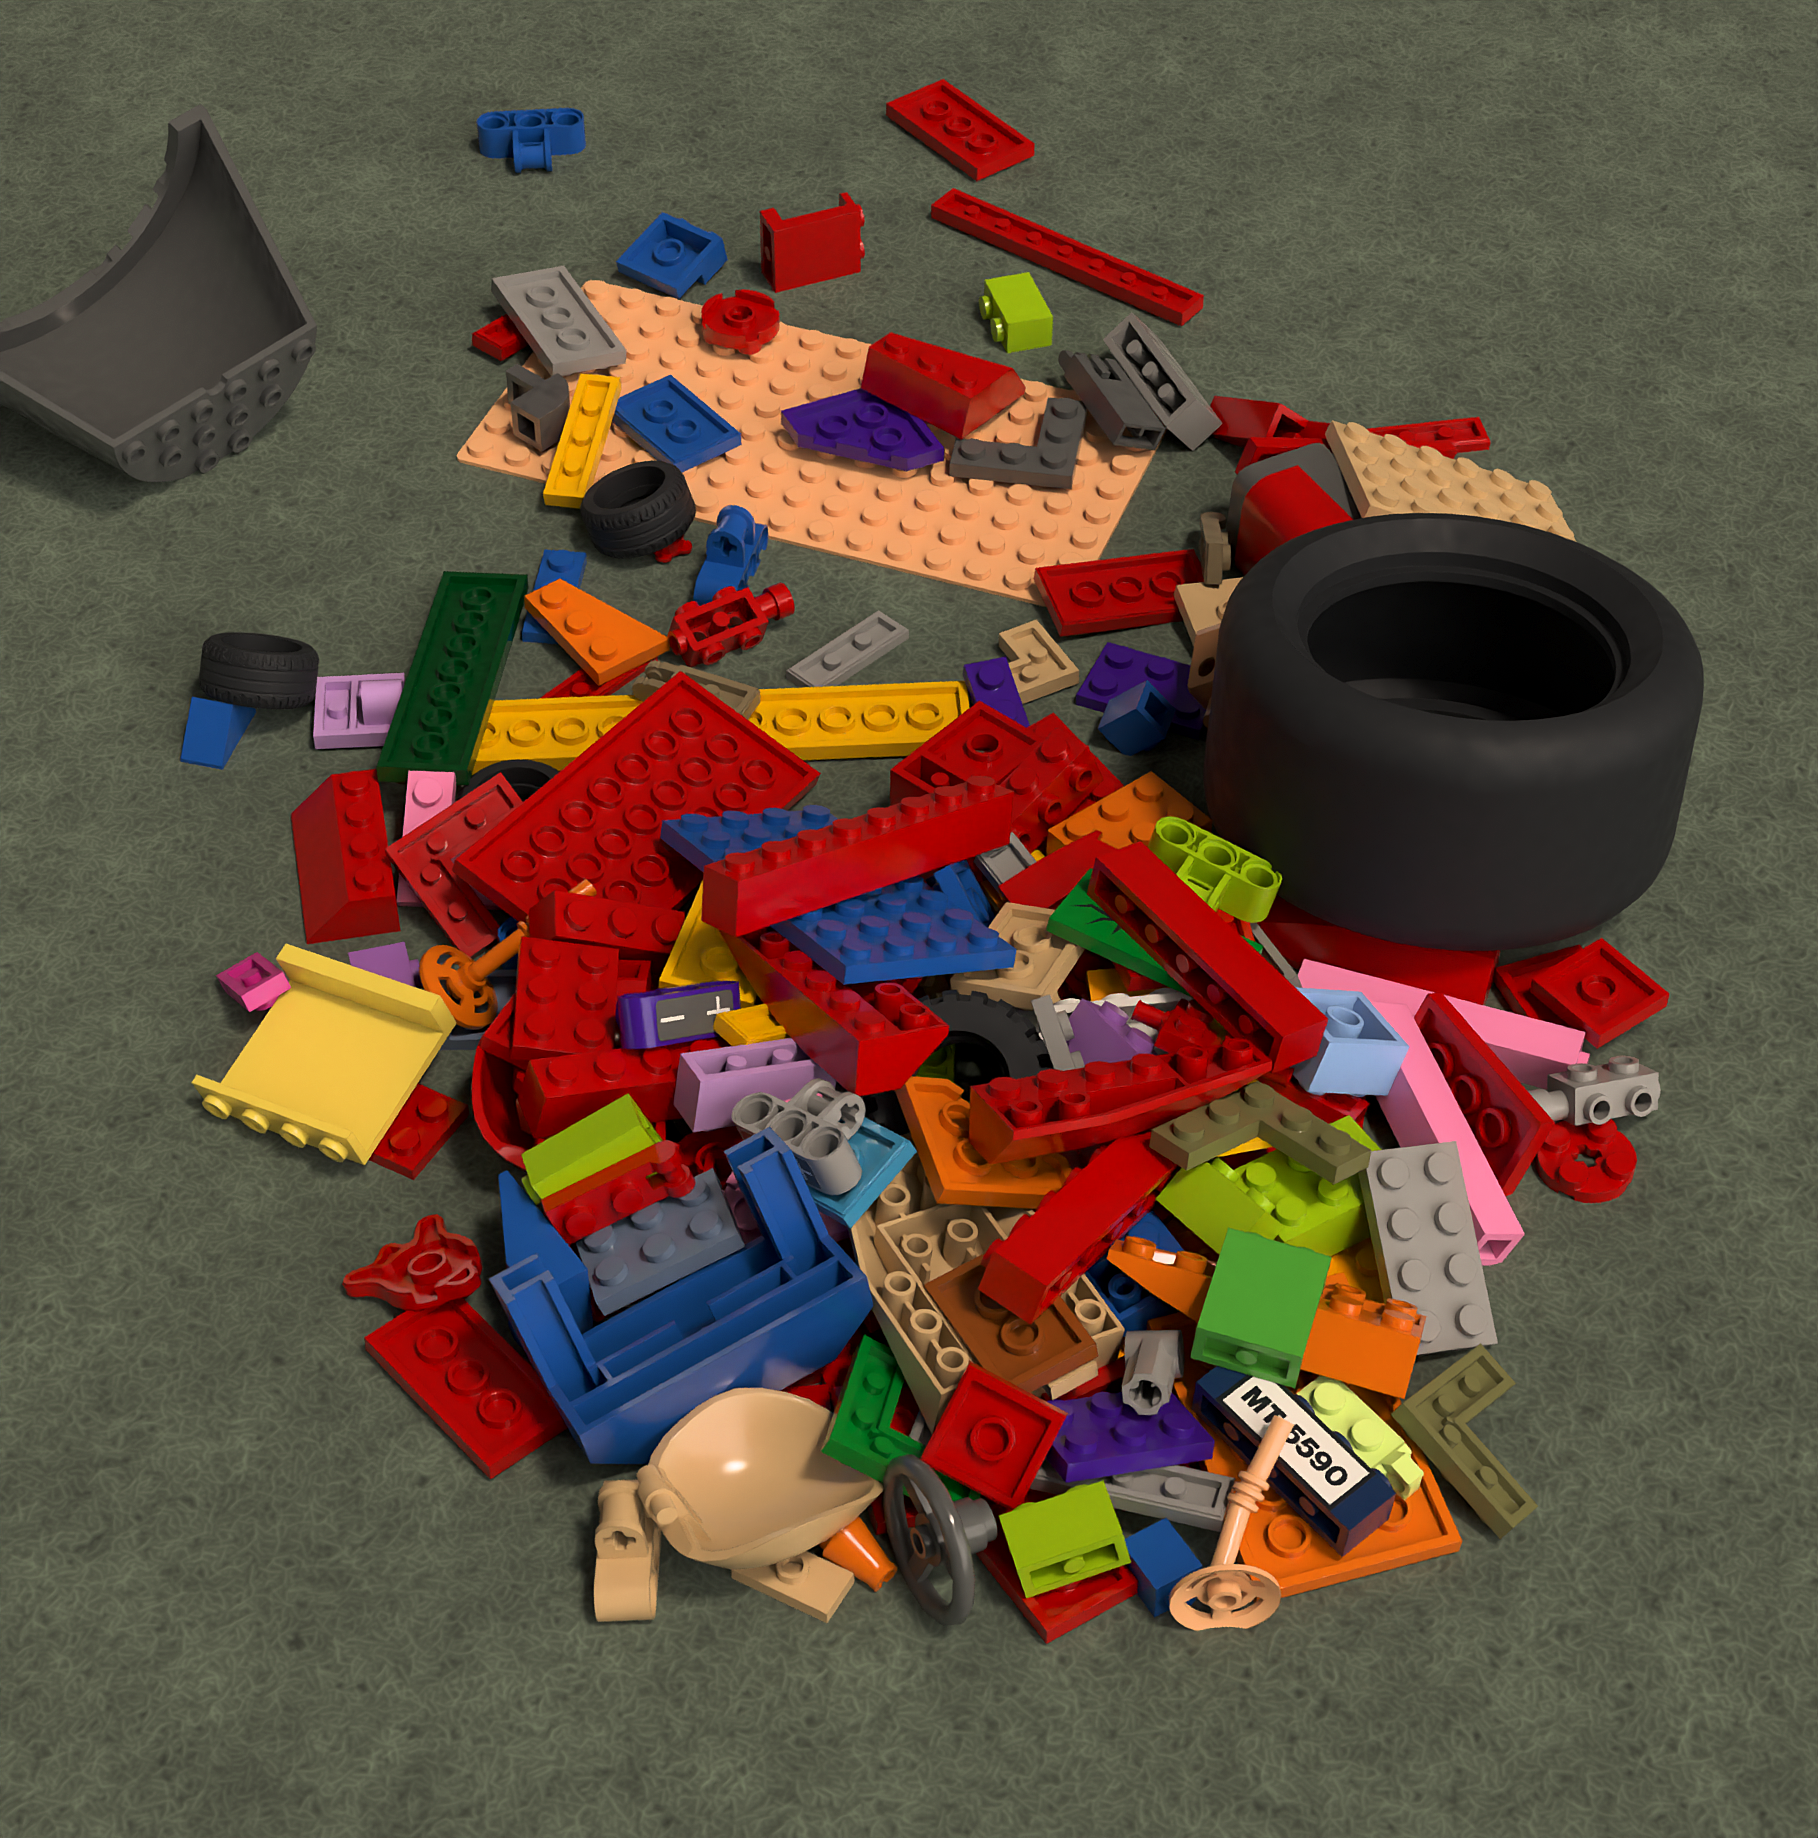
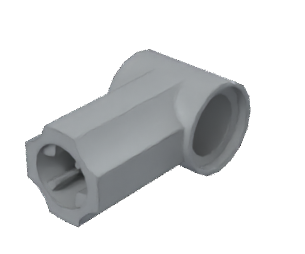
M1127 1331L1124 1348L1126 1370L1121 1386L1123 1403L1132 1406L1138 1415H1156L1159 1408L1170 1401L1174 1378H1182L1184 1375L1185 1356L1182 1331Z

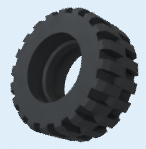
M958 990L942 991V997L930 1000L929 996L926 995L918 999L949 1025L948 1036L932 1054L952 1044L969 1043L980 1046L993 1054L1001 1063L1006 1077L1017 1079L1035 1076L1042 1070L1054 1069L1044 1040L1040 1038L1035 1026L1026 1016L1022 1017L1015 1011L1014 1006L1002 999L997 1002L989 999L987 993L973 990L971 995H961ZM919 1068L916 1070V1072H915L912 1076H916V1074H917ZM895 1090L863 1096V1100L867 1105L869 1120L898 1135L910 1132Z

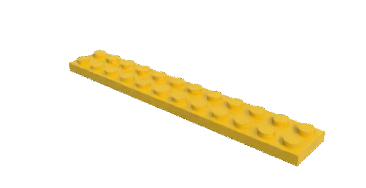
M965 681L758 689L760 690V704L748 720L802 760L892 757L910 755L970 707ZM635 695L495 700L472 775L489 765L517 759L537 761L561 771L643 701H639Z

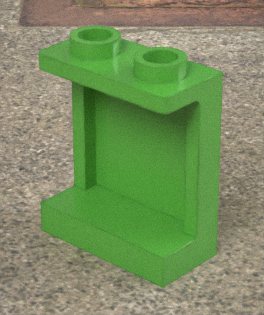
M1228 1227L1197 1324L1190 1358L1295 1388L1332 1257L1317 1253L1306 1247H1295L1264 1238L1257 1233L1243 1232Z

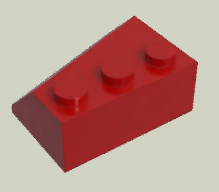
M892 332L869 346L861 383V389L961 440L1025 393L1026 388L1015 370L1011 367Z

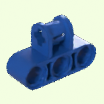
M574 108L494 111L484 113L477 119L480 153L488 158L514 157L515 173H521L522 169L545 168L546 171H552V155L576 154L581 152L586 146L584 115L581 111Z
M737 505L723 507L717 517V528L708 535L706 542L707 557L698 574L694 588L693 601H697L699 606L711 602L712 597L725 587L734 586L736 591L749 587L747 585L749 576H754L761 562L759 554L761 550H766L769 531L767 525L755 523L754 517L745 508Z

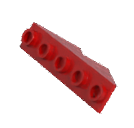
M1214 396L1210 405L1223 423L1210 436L1245 448L1249 437L1326 438L1325 433L1330 423L1308 421L1281 403Z

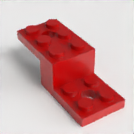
M979 700L890 769V806L901 803V800L906 797H920L933 793L937 787L954 786L967 782V779L972 776L990 777L995 780L996 785H1000L1045 738ZM989 749L994 750V751L988 752V753L978 752V751H986V750H989Z

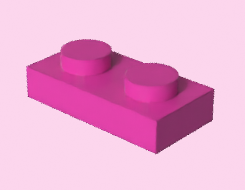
M258 952L216 975L225 992L248 1012L253 1010L262 1011L272 1007L280 994L291 989L283 971Z

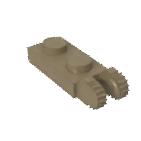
M1206 512L1200 515L1201 538L1199 540V554L1204 584H1222V570H1230L1231 546L1228 545V532H1221V529L1226 528V517L1224 514L1217 512Z
M660 660L651 661L645 668V677H638L631 688L633 690L632 693L639 701H645L681 670L747 720L760 704V690L756 687L685 665L677 666L667 662L662 663Z

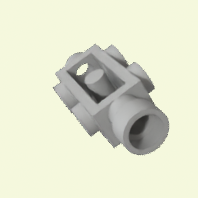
M1615 1056L1609 1059L1608 1064L1594 1066L1579 1063L1569 1065L1565 1072L1547 1075V1091L1541 1088L1528 1092L1553 1121L1564 1120L1576 1126L1587 1123L1601 1125L1610 1119L1633 1114L1639 1117L1646 1116L1651 1111L1658 1110V1099L1660 1098L1661 1089L1658 1081L1659 1072L1639 1064V1060L1635 1057Z

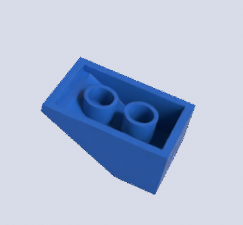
M508 1170L498 1174L507 1268L537 1253L545 1270H549L554 1277L581 1334L593 1328L587 1267ZM509 1320L508 1324H509V1328H510V1331H511V1333H512V1336L514 1337V1339H515V1341L517 1342V1344H518L521 1348H523V1346H522V1344H521V1342H520V1340H519V1338H518V1336H517V1334H516V1332H515V1330H514V1328H513V1326H512V1324H511V1322H510V1320Z

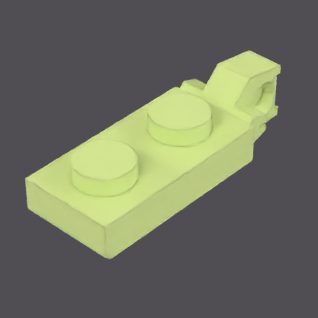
M1320 1375L1297 1393L1309 1402L1315 1415L1329 1429L1341 1433L1349 1441L1353 1452L1370 1468L1378 1469L1387 1477L1392 1489L1403 1501L1420 1488L1424 1472L1410 1458L1412 1451L1404 1443L1405 1441L1342 1381Z

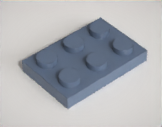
M713 1168L694 1177L696 1184L689 1194L680 1198L668 1196L576 1241L581 1260L588 1269L589 1284L596 1304L604 1316L746 1247L721 1182Z

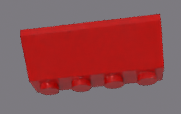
M377 768L332 774L291 813L307 944L401 931L391 861L385 853V848L388 847Z

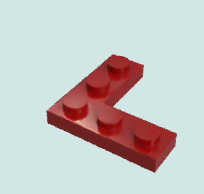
M501 772L385 848L387 857L453 947L464 952L472 959L498 944V929L500 926L470 885L452 872L457 857L523 803Z

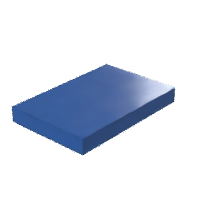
M668 375L619 397L612 419L614 424L657 461L673 464L681 472L741 445V433L672 375Z

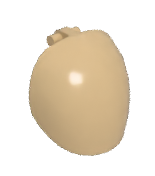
M734 1388L701 1403L663 1436L652 1453L649 1464L637 1472V1479L640 1484L638 1487L640 1499L646 1511L660 1527L669 1543L680 1554L694 1561L732 1570L769 1566L795 1557L825 1542L853 1522L883 1492L884 1487L883 1483L821 1452L833 1416L831 1411L810 1399L788 1392L765 1388Z

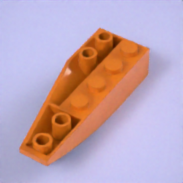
M1126 1236L1125 1241L1116 1239L1109 1249L1107 1260L1153 1295L1198 1322L1217 1262L1209 1261L1204 1256L1188 1251H1177V1253L1157 1249L1155 1243L1139 1237ZM1337 1284L1334 1290L1324 1287L1305 1349L1301 1370L1405 1399L1427 1316L1417 1314L1418 1308L1405 1301L1387 1299L1386 1304L1365 1299L1366 1292L1352 1286Z

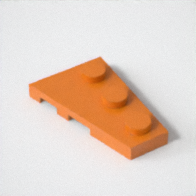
M558 579L524 596L525 609L598 686L670 650L669 638L562 579Z

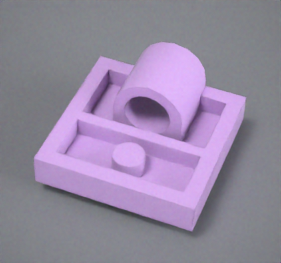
M405 673L317 677L313 731L315 749L384 746L406 682Z

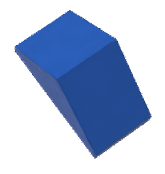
M192 697L180 758L181 762L223 770L254 717L256 708Z

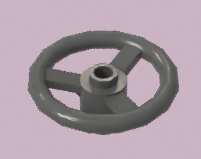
M908 1454L895 1457L890 1461L883 1477L882 1506L887 1534L897 1565L910 1591L924 1612L944 1626L962 1624L967 1619L974 1605L975 1573L972 1554L985 1550L987 1543L997 1538V1525L993 1512L988 1503L982 1498L972 1500L969 1497L952 1501L947 1488L934 1470L915 1455ZM903 1485L918 1512L915 1519V1527L911 1528V1531H909ZM945 1565L953 1581L950 1603L939 1595L928 1579V1575L934 1567Z

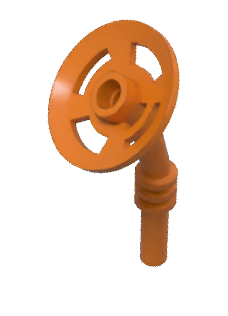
M587 879L568 891L588 896L597 895L595 888ZM529 915L525 917L526 923L523 921L518 922V929L476 961L464 952L447 945L433 946L422 955L419 963V974L425 991L442 997L457 1025L471 1030H479L487 1027L495 1019L498 1002L488 975L519 952L521 936L529 937ZM442 955L452 956L444 961L443 964L437 963L438 958ZM458 964L460 968L455 970L451 966ZM439 980H446L447 990L455 999L460 1001L459 1005L449 997ZM477 990L481 994L480 998H474V993ZM487 1001L489 1005L486 1012L475 1013V1008L481 1007Z

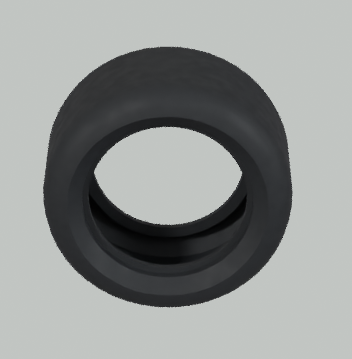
M1447 513L1380 515L1319 528L1295 537L1272 550L1239 581L1229 597L1219 628L1204 757L1203 782L1208 812L1215 829L1222 839L1268 861L1272 865L1271 870L1274 873L1278 871L1282 875L1281 885L1276 895L1310 915L1336 926L1394 943L1456 951L1518 949L1567 939L1605 923L1639 899L1653 884L1665 864L1676 833L1703 704L1704 671L1701 654L1687 624L1677 609L1649 582L1602 553L1551 532L1498 519Z

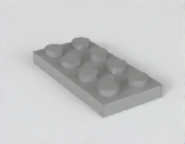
M565 266L492 278V294L551 376L556 373L561 376H569L573 373L593 369H606L609 366L626 363L627 350Z
M1452 1141L1371 1151L1369 1167L1358 1172L1384 1304H1386L1387 1299L1405 1301L1418 1308L1417 1314L1427 1316L1416 1357L1474 1349L1480 1343L1483 1347L1498 1344L1457 1142Z

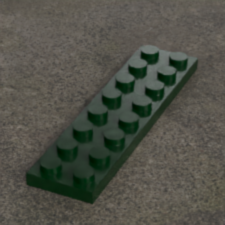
M443 571L376 766L378 781L407 784L408 771L454 772L456 775V785H469L522 613L524 596L527 595L529 590L528 575Z

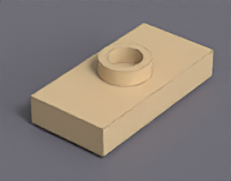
M808 1551L769 1566L731 1569L732 1579L825 1623L829 1622L854 1584L853 1572Z

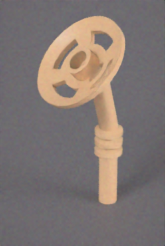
M1273 1416L1247 1471L1240 1470L1238 1476L1242 1481L1234 1482L1232 1486L1236 1493H1229L1227 1496L1231 1503L1210 1567L1187 1575L1171 1590L1169 1596L1171 1614L1176 1621L1187 1628L1196 1631L1214 1627L1248 1629L1268 1619L1280 1605V1586L1271 1574L1257 1567L1234 1564L1250 1513H1257L1259 1508L1255 1502L1263 1501L1264 1496L1261 1490L1268 1491L1270 1485L1266 1480L1294 1426L1279 1416ZM1244 1573L1253 1575L1261 1581L1250 1580ZM1255 1596L1260 1598L1257 1602H1255L1247 1608L1235 1612L1231 1611L1247 1605L1255 1598ZM1197 1597L1200 1602L1212 1608L1211 1613L1196 1610L1186 1602Z

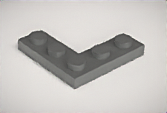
M1048 397L1037 447L1018 443L1007 444L981 441L979 439L961 440L956 438L950 460L949 476L1072 489L1088 409L1082 401L1070 398Z

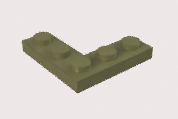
M1255 1081L1203 1107H1199L1152 1129L1149 1146L1187 1171L1258 1137L1332 1184H1336L1368 1168L1371 1155L1369 1148L1352 1139L1346 1132L1334 1128L1313 1115L1310 1110L1298 1106L1275 1092L1272 1087L1259 1081Z
M1480 1343L1403 1402L1391 1415L1403 1428L1406 1435L1435 1464L1442 1476L1456 1488L1476 1511L1480 1520L1488 1525L1498 1538L1501 1539L1533 1512L1538 1505L1466 1425L1516 1384Z

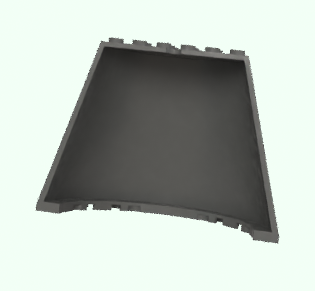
M202 104L168 122V142L164 157L167 165L164 173L157 179L153 188L158 198L153 208L148 204L143 206L137 218L127 230L132 236L128 244L122 250L115 244L107 253L105 260L100 266L89 270L77 281L45 302L22 313L5 318L0 323V405L129 476L146 482L173 481L185 478L198 470L201 473H207L218 464L220 458L232 452L239 453L245 450L250 445L252 438L277 414L289 399L316 351L317 325L207 109Z

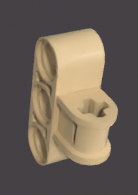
M638 1479L604 1481L603 1486L599 1489L600 1521L599 1526L595 1530L597 1556L594 1580V1607L598 1622L655 1619L662 1530L648 1514L640 1499Z

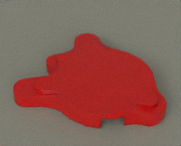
M433 1214L417 1222L414 1238L406 1244L389 1243L384 1245L372 1264L348 1273L343 1279V1287L349 1297L372 1296L387 1301L393 1307L403 1310L427 1309L473 1294L482 1283L480 1279L482 1260L476 1245L471 1239L460 1234L447 1232L443 1218L438 1214Z

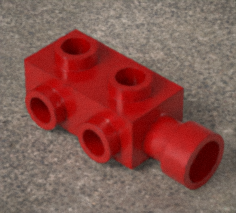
M780 582L765 588L763 593L756 597L753 596L749 587L736 591L734 586H728L719 590L712 597V601L699 606L697 601L687 602L676 610L675 616L672 619L668 632L670 647L677 656H682L688 667H694L701 663H704V665L716 663L728 652L738 648L747 650L759 644L764 638L769 619L772 618L778 621L794 614L795 605L793 597L787 586Z

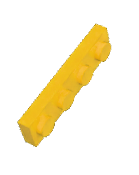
M580 373L544 488L543 497L545 505L580 508L585 494L591 488L595 479L622 389L620 377Z

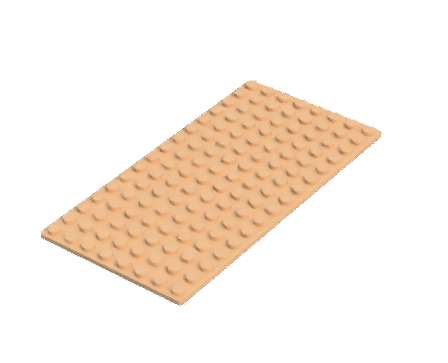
M589 280L583 284L581 289L627 350L626 363L609 366L606 369H593L573 373L569 376H562L569 386L571 405L580 373L620 377L622 389L619 397L668 375H672L741 433L740 446L682 472L695 502V521L717 526V517L721 509L729 505H737L749 511L754 517L755 523L768 526V539L1046 607L1033 579L1035 568L1100 559L1168 428L1165 429L1155 450L1113 445L1088 410L1072 489L949 476L950 460L957 437L924 421L944 447V461L910 471L898 470L798 447L781 424V411L860 389L868 348L872 344L859 342L851 338L846 339L824 334L817 330L798 328L780 322V329L771 341L762 344L761 350L758 353L746 355L740 353L738 349L708 344L703 340L701 309L703 305L681 301L674 297H664L642 292L639 289L616 286L600 280ZM533 351L522 367L547 380L551 375ZM1021 379L1026 387L1025 393L963 439H979L981 441L1007 444L1018 443L1037 447L1048 397L1082 400L1074 390ZM506 388L457 453V460L460 463L546 484L559 441L544 451H540L513 434L511 405L508 402ZM611 422L593 484L621 467L643 461L657 460L616 424ZM1125 428L1122 435L1133 437L1129 430Z

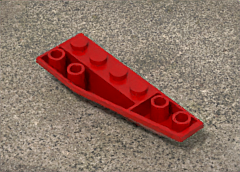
M1276 895L1267 918L1257 922L1288 964L1300 970L1303 960L1308 959L1426 991L1442 993L1449 997L1484 1006L1492 986L1495 968L1498 967L1500 950L1456 951L1424 948L1366 936L1310 915L1286 902L1278 895Z
M771 926L738 937L719 930L740 969L761 1001L767 1005L768 1010L777 1022L785 1028V1032L814 1062L848 1092L864 1096L900 1089L949 1034V1025L911 995L903 986L891 980L843 985Z
M1232 1038L1224 1041L1221 1045L1203 1048L1184 1046L1173 1053L1161 1055L1137 1054L1131 1060L1113 1063L1094 1061L1086 1064L1083 1068L1065 1071L1046 1069L1040 1071L1035 1076L1017 1079L998 1077L991 1080L990 1083L975 1085L970 1088L969 1143L991 1165L1082 1149L1127 1137L1169 1122L1232 1093L1271 1071L1272 1060L1249 1040Z

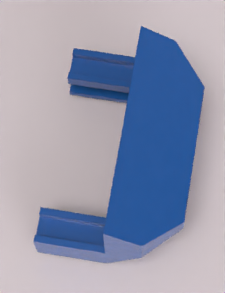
M770 1126L724 1151L762 1235L745 1244L746 1247L703 1267L581 1334L554 1277L549 1270H545L537 1253L489 1278L533 1368L571 1435L591 1464H649L650 1457L663 1436L695 1407L713 1396L734 1388L783 1390L836 1360L873 1308L874 1304L867 1276L829 1235L792 1150Z

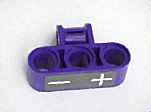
M704 982L672 988H659L647 992L627 993L617 997L616 1022L620 1029L621 1048H652L720 1036L713 1028L716 1014L741 1009L739 982Z

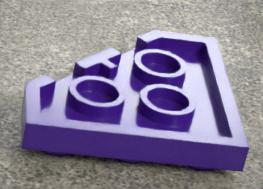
M861 388L781 411V424L798 447L903 471L919 469L944 461V447L922 419Z

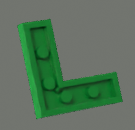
M863 1335L854 1350L821 1450L822 1453L838 1460L840 1463L883 1483L884 1474L893 1458L912 1454L920 1459L926 1448V1445L890 1428L905 1380L890 1347ZM933 1469L947 1488L952 1501L969 1497L972 1500L980 1498V1493ZM903 1485V1494L910 1497Z

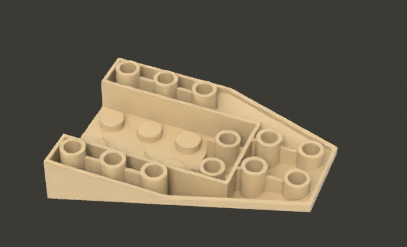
M910 1132L900 1135L908 1139L916 1149ZM916 1152L852 1228H848L856 1265L864 1272L868 1279L874 1304L872 1310L933 1435L969 1363H977L924 1288V1284L982 1255L997 1238L1005 1241L1009 1237L1013 1226L1023 1214L1031 1217L1035 1212L1029 1208L936 1203L918 1152ZM1083 1274L1061 1295V1298L1096 1342L1098 1357L1094 1360L1097 1363L1098 1369L1117 1360L1125 1328L1086 1275ZM1041 1387L1031 1392V1394L1041 1397V1394L1046 1391Z

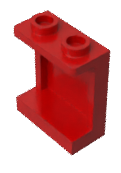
M844 192L839 194V207L782 220L775 208L760 211L761 272L775 293L861 272V259L865 257V249L861 240V227L865 224V218L861 206L855 204L849 194Z

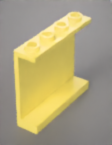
M285 944L276 960L290 979L291 989L280 994L221 1083L196 1075L191 1083L204 1099L202 1102L203 1107L216 1117L227 1119L231 1115L240 1119L245 1125L256 1132L266 1133L267 1130L280 1134L282 1138L294 1146L304 1148L308 1144L319 1148L323 1154L337 1162H343L346 1158L365 1165L457 1022L440 995Z

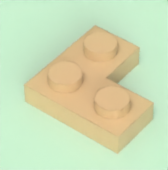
M1037 619L999 633V647L1011 660L1008 664L1022 704L1079 683V669Z

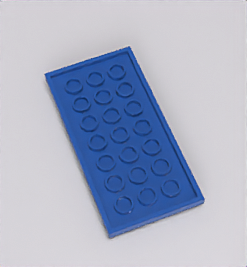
M819 805L804 806L802 811L766 808L760 814L725 811L722 813V816L718 817L684 814L681 816V819L662 820L660 838L703 872L704 865L723 860L727 854L745 853L758 849L765 842L783 841L797 836V833L802 830H817L832 825L833 821L837 820V818L830 813L828 808ZM919 875L771 925L773 929L843 985L1013 968L1017 950L999 937L997 931L985 927L974 919L971 912L963 910L953 902L948 901L946 894L934 891L931 886L924 882L923 877Z

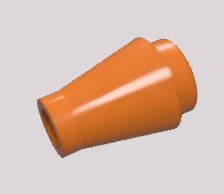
M860 1516L828 1540L818 1545L823 1550L822 1557L853 1572L854 1577L866 1583L875 1592L882 1587V1582H888L898 1570V1567L887 1557Z

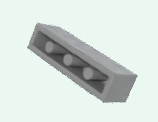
M1132 312L1103 339L1111 353L1166 428L1192 451L1223 424L1160 338Z

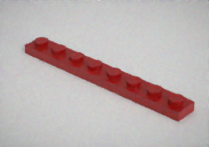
M955 188L931 205V218L1179 326L1184 325L1203 308L1204 295Z

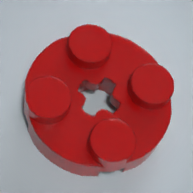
M735 290V297L724 299L723 293L714 295L705 302L701 309L703 340L708 344L738 349L740 353L746 355L758 353L761 350V345L771 341L780 329L779 309H775V302L771 297L758 291Z
M1612 1119L1601 1125L1587 1123L1574 1126L1566 1121L1556 1123L1535 1157L1536 1170L1542 1181L1556 1193L1561 1191L1566 1195L1573 1196V1200L1583 1203H1601L1619 1197L1632 1182L1637 1164V1156L1633 1145L1623 1133L1617 1130V1125ZM1579 1154H1587L1590 1157L1596 1158L1593 1167H1587L1584 1161L1575 1160Z

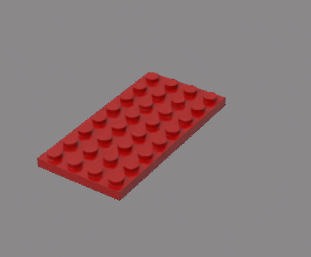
M680 670L457 857L452 872L518 922L523 921L526 923L525 917L529 915V909L552 891L568 892L585 879L595 888L597 895L594 897L678 911L697 894L703 881V872L660 838L662 820L681 819V816L684 814L718 817L722 816V813L725 811L760 814L766 808H780L788 811L817 784L821 773Z

